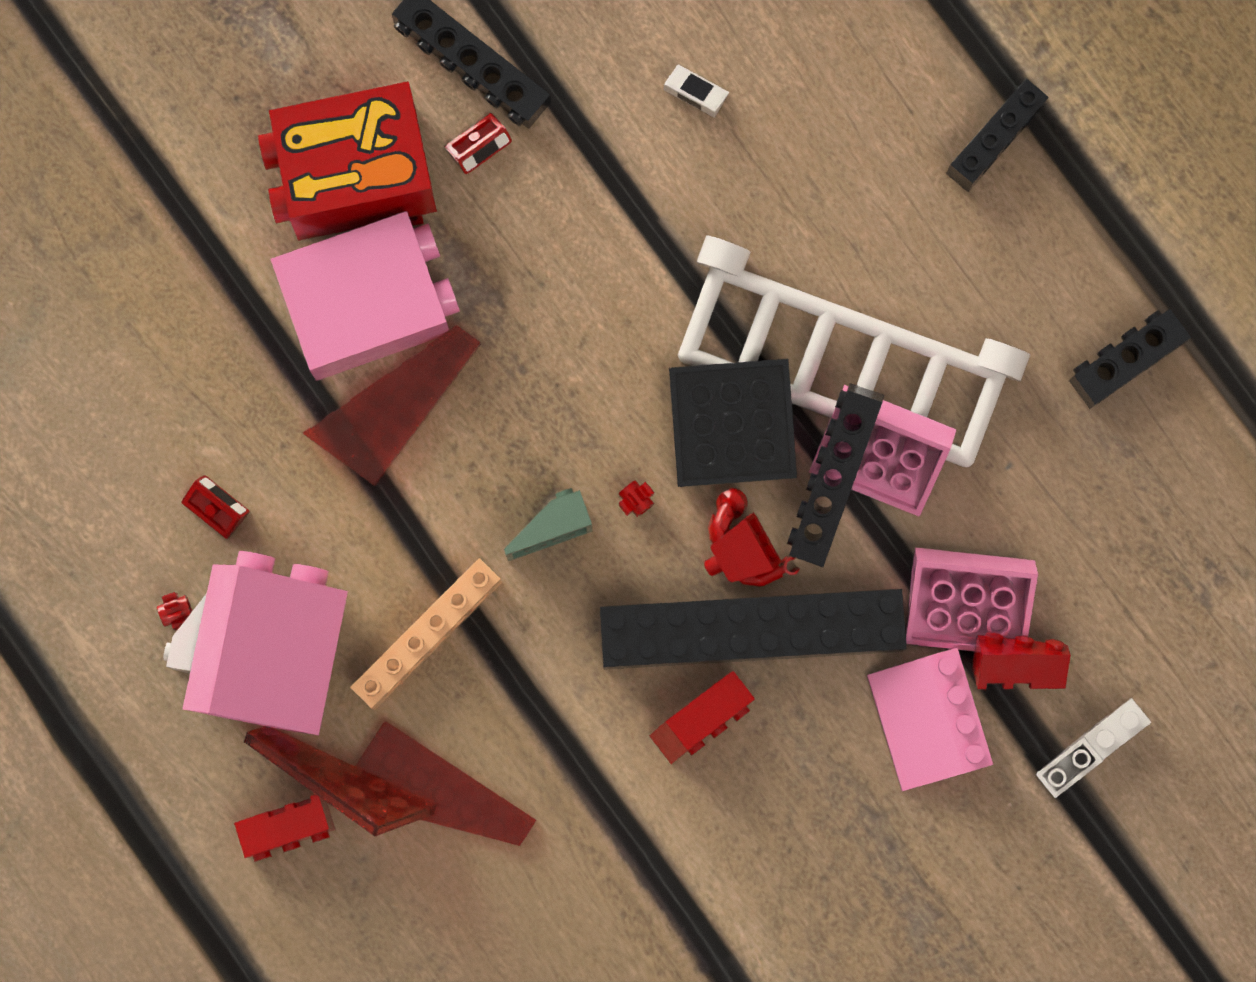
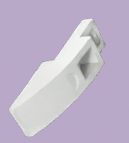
M1131 698L1074 741L1038 771L1036 775L1053 797L1056 798L1102 763L1111 753L1148 726L1151 721Z

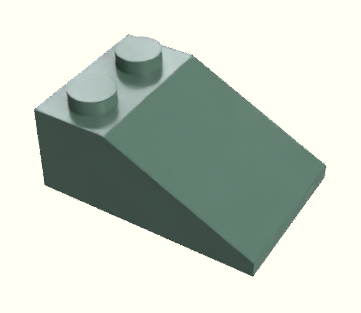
M570 488L555 494L556 499L551 500L504 548L508 562L593 532L592 523L580 490L573 492V489Z

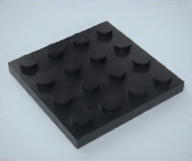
M789 359L669 368L678 487L797 478Z

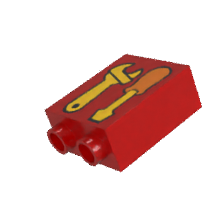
M409 81L269 110L273 132L258 135L259 146L265 169L269 170L279 167L283 186L268 189L270 204L276 224L290 221L298 241L357 229L406 211L409 218L437 212Z

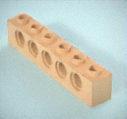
M479 558L350 688L371 709L376 710L502 584V580Z

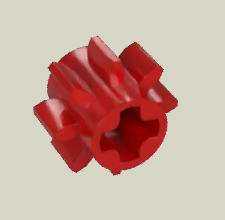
M635 480L619 492V496L623 499L618 503L619 507L627 516L633 512L636 517H639L655 504L651 500L655 492L647 482L640 486Z
M172 592L161 597L163 604L157 606V611L164 627L172 625L173 630L175 629L176 631L191 614L192 608L186 595L179 597L177 593Z

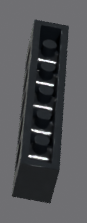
M403 0L393 11L394 28L406 38L409 35L418 41L416 45L427 55L433 53L440 59V65L450 73L456 71L463 77L461 80L467 87L473 91L479 89L485 94L484 99L496 109L499 106L508 112L507 117L520 127L523 124L530 129L550 105L551 97L547 91L431 0ZM423 20L432 23L431 27L426 30L417 28V25ZM445 38H451L455 41L448 48L439 45ZM467 56L477 58V62L470 66L463 64L462 60ZM491 73L500 76V79L493 84L486 82L484 79ZM513 91H518L523 95L519 101H510L507 98L508 94Z
M852 383L849 384L847 392L840 391L835 406L840 409L838 418H831L825 434L831 437L827 447L821 445L816 459V463L821 464L818 474L811 473L806 490L811 492L808 502L802 500L796 516L802 520L798 529L792 527L787 544L792 546L789 556L824 567L883 403V394ZM856 414L861 418L862 422L858 425H851L846 421L845 416ZM841 441L847 442L852 450L842 453L837 450L835 444ZM835 469L840 472L842 477L838 480H832L827 477L826 471ZM827 497L832 505L822 507L817 503L816 499ZM816 524L820 526L822 532L812 534L807 530V526Z

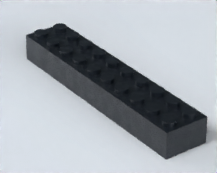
M902 589L600 607L604 670L903 652L907 649Z

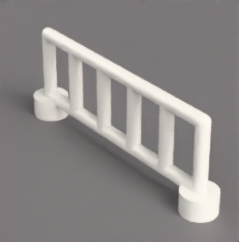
M706 235L697 263L710 269L678 353L679 360L682 363L690 366L733 363L699 350L724 282L763 296L738 362L758 361L779 302L818 316L794 384H790L792 404L831 418L837 403L833 399L810 391L835 323L874 337L857 385L860 387L874 390L891 343L930 357L911 408V412L926 418L947 364L986 378L962 445L960 447L952 444L946 461L962 467H970L974 463L1006 378L1021 381L1030 358L1029 353L985 338L979 356L970 354L745 271L744 269L751 253L749 250L725 240Z

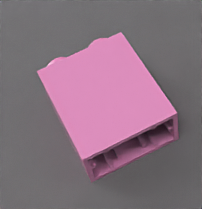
M406 211L271 259L309 370L316 381L450 334L445 317L458 313L460 310L448 278L432 283L425 262L439 258L440 254L428 223L413 228Z
M239 551L236 565L212 566L183 710L292 732L319 735L348 591L326 586L329 572L327 570L293 564L290 577L272 573L275 558L258 553Z

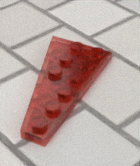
M456 325L427 345L424 350L404 361L401 366L391 373L384 375L351 398L348 403L335 412L333 411L324 417L325 419L312 428H308L302 434L373 486H376L480 347L481 342Z
M384 721L335 795V798L521 846L537 821L386 721Z
M263 726L246 732L244 743L374 837L434 815L437 804L272 727Z

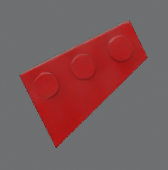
M993 632L977 635L972 667L977 689H986L987 683H1003V689H1013L1014 683L1029 684L1030 689H1065L1071 654L1068 645L1055 639L1039 642L1027 636H1016L1015 639L1004 638L1003 635Z
M731 671L666 720L649 736L669 763L672 764L688 752L692 756L703 748L705 743L702 740L710 734L713 738H716L728 728L725 723L732 717L737 722L751 711L747 706L755 698L736 673Z
M316 794L310 796L309 799L297 803L293 802L284 805L285 807L235 822L234 825L244 858L253 857L254 862L272 857L270 851L281 847L284 853L300 848V841L309 838L312 839V843L330 838L329 832L336 829L326 796Z

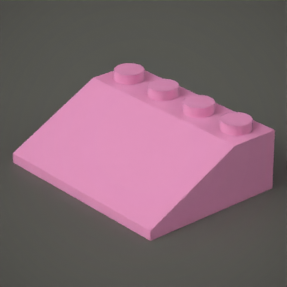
M844 385L843 391L847 392L849 386ZM883 400L852 490L920 517L949 454L956 429ZM835 407L831 418H838L839 408ZM856 414L845 416L846 421L851 425H858L862 422L861 418ZM826 431L809 473L818 474L821 464L816 463L821 445L827 447L831 438L825 435ZM841 441L835 444L837 450L842 453L852 450L847 442ZM835 469L826 471L827 477L832 480H838L842 477L840 472Z
M915 548L906 624V644L975 651L977 635L993 632L1003 635L1004 638L1028 637L1038 578L1035 560Z
M958 648L867 675L902 791L993 765Z

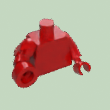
M729 488L723 491L716 501L717 513L716 515L712 514L708 526L709 540L712 542L710 548L714 554L713 557L704 561L708 574L713 577L724 572L729 582L739 581L743 585L758 587L765 586L782 578L784 573L796 575L800 570L799 567L789 571L787 569V563L796 558L785 556L782 560L780 559L754 512L733 528H729L733 519L739 518L747 510L748 500L746 495L739 489Z

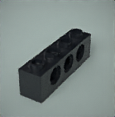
M1026 78L955 158L946 174L969 192L1039 113L1049 97Z
M1171 309L1163 314L1159 310L1154 312L1144 320L1147 325L1139 331L1136 327H1133L1121 336L1123 342L1116 347L1110 343L1097 353L1099 358L1090 364L1086 360L1073 369L1075 375L1069 382L1089 409L1096 406L1191 338ZM1146 334L1155 335L1158 339V346H1150L1146 342ZM1128 350L1132 352L1135 358L1134 363L1125 362L1122 359V351ZM1099 367H1105L1110 371V380H1103L1099 377L1097 372Z

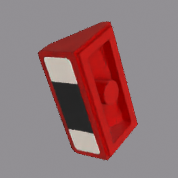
M490 113L444 147L465 174H469L509 145L512 139L506 128Z
M205 475L194 481L181 502L225 539H228L250 512Z

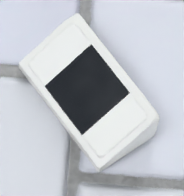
M679 64L664 84V91L714 118L729 94L728 91Z

